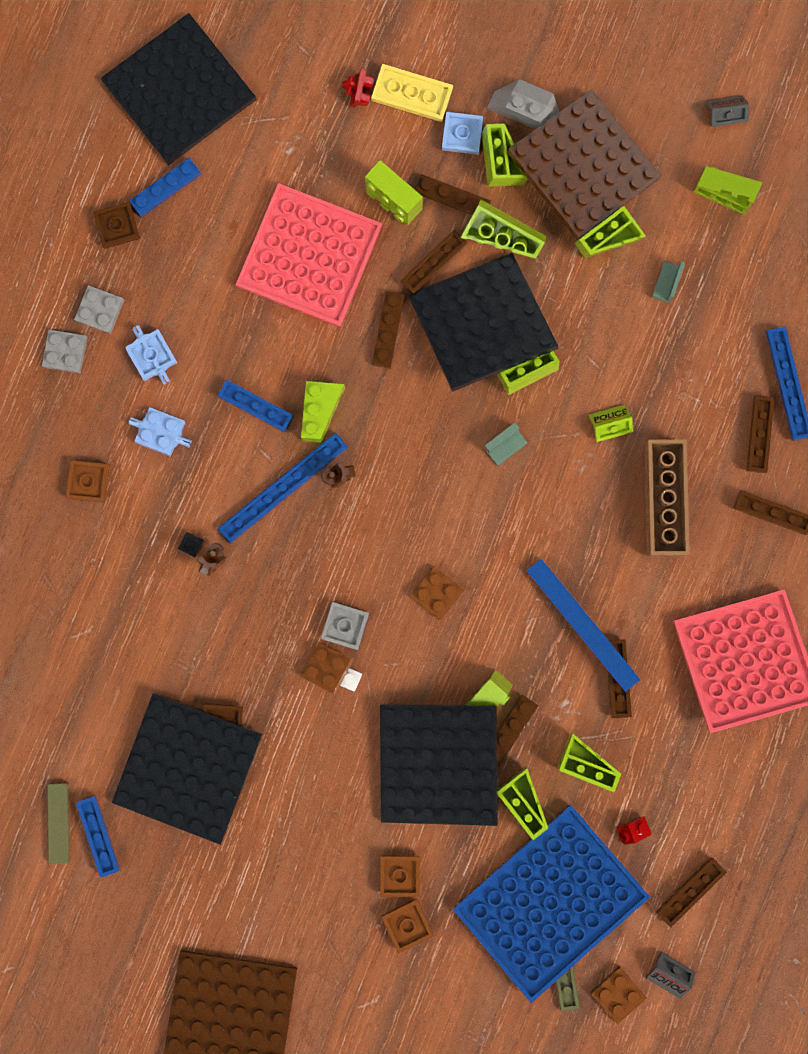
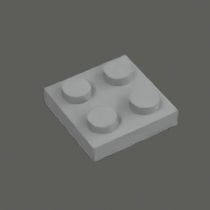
M88 285L74 320L111 334L124 299Z
M49 330L42 367L81 374L88 337Z
M332 602L321 639L358 650L369 613Z

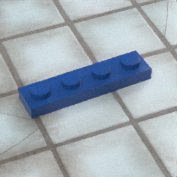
M189 157L133 197L129 202L142 218L202 174Z
M229 380L225 381L218 394V397L284 433L294 417L285 410Z
M93 796L76 802L100 878L119 872L120 867L97 797Z

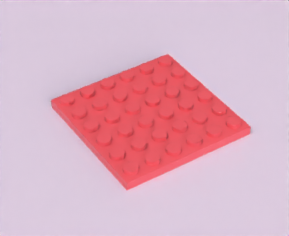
M278 183L239 275L236 287L341 328L383 223Z
M785 589L673 621L709 734L808 706V656Z

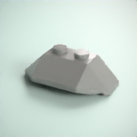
M521 79L494 91L487 106L488 110L535 130L559 113L553 93Z

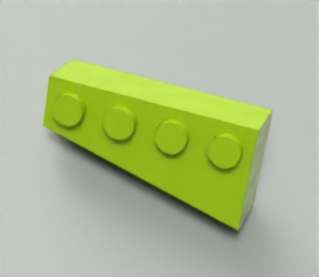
M480 200L461 235L463 239L475 240L481 244L493 245L496 248L511 250L514 253L535 259L546 241V236L483 200Z

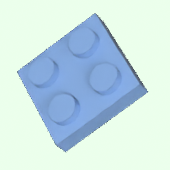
M446 112L442 150L479 155L483 116Z

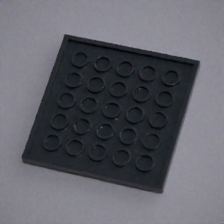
M190 13L186 14L101 77L108 90L168 166L257 100L254 93Z
M513 253L418 290L415 294H408L452 392L558 349V344Z
M154 692L112 803L221 845L263 734Z
M380 705L381 823L498 825L497 705Z

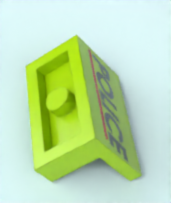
M625 405L588 414L594 427V435L597 442L633 432L632 416Z

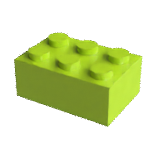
M381 160L365 176L366 193L368 196L380 201L382 208L386 211L390 210L395 214L394 217L400 223L404 222L408 226L422 210L423 196Z

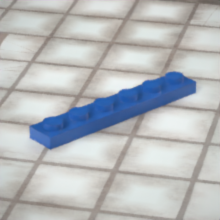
M786 327L767 330L765 333L791 439L796 441L808 438V415Z

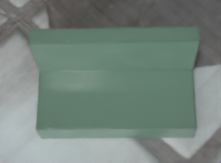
M666 261L663 262L652 298L666 303L672 301L685 262L681 261L679 266Z
M516 423L512 424L484 446L485 451L497 466L528 444L520 434V428Z

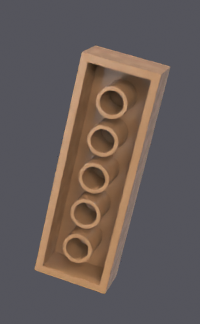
M647 440L644 443L647 557H686L690 555L687 440Z

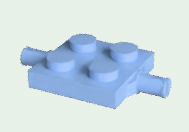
M139 325L136 328L134 327L132 330L137 339L125 348L142 379L146 381L153 376H159L163 385L167 384L166 381L169 383L170 380L165 371L177 364V361L159 329L150 334H143Z
M149 407L142 421L133 417L129 420V425L139 428L135 443L171 457L174 448L178 444L189 448L192 440L182 437V430L185 425L184 420Z

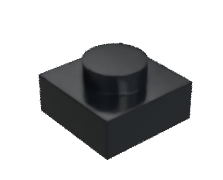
M186 532L178 549L196 558L204 540Z

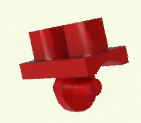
M360 69L359 73L355 74V79L353 76H349L348 80L342 82V88L346 90V95H351L349 106L353 108L357 105L367 106L370 101V94L362 92V89L370 90L374 78L366 75V70Z

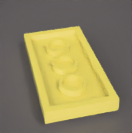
M382 64L371 101L442 122L453 85Z

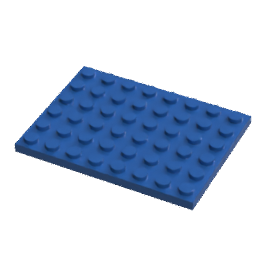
M570 805L548 824L546 831L536 839H531L460 901L453 910L530 1003H532L646 902L650 896L573 806Z

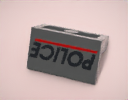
M743 95L706 101V105L710 109L711 127L748 122L749 103Z
M661 952L657 956L654 969L646 976V979L681 999L692 988L696 972Z

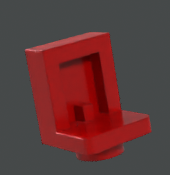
M645 816L617 826L619 837L624 845L635 844L652 835Z

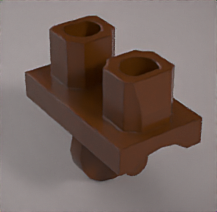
M340 462L332 468L325 469L322 472L321 478L325 484L337 488L350 481V478H354L355 470L353 465L344 466V462Z
M213 543L207 548L205 553L200 555L198 559L202 563L199 568L200 573L210 576L212 572H215L225 562L226 557L223 556L224 548L222 545Z

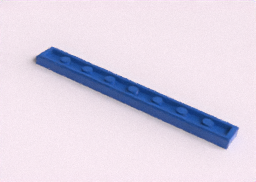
M334 433L222 524L218 530L231 544L343 453L348 446L337 433Z
M542 559L527 570L625 692L641 680Z

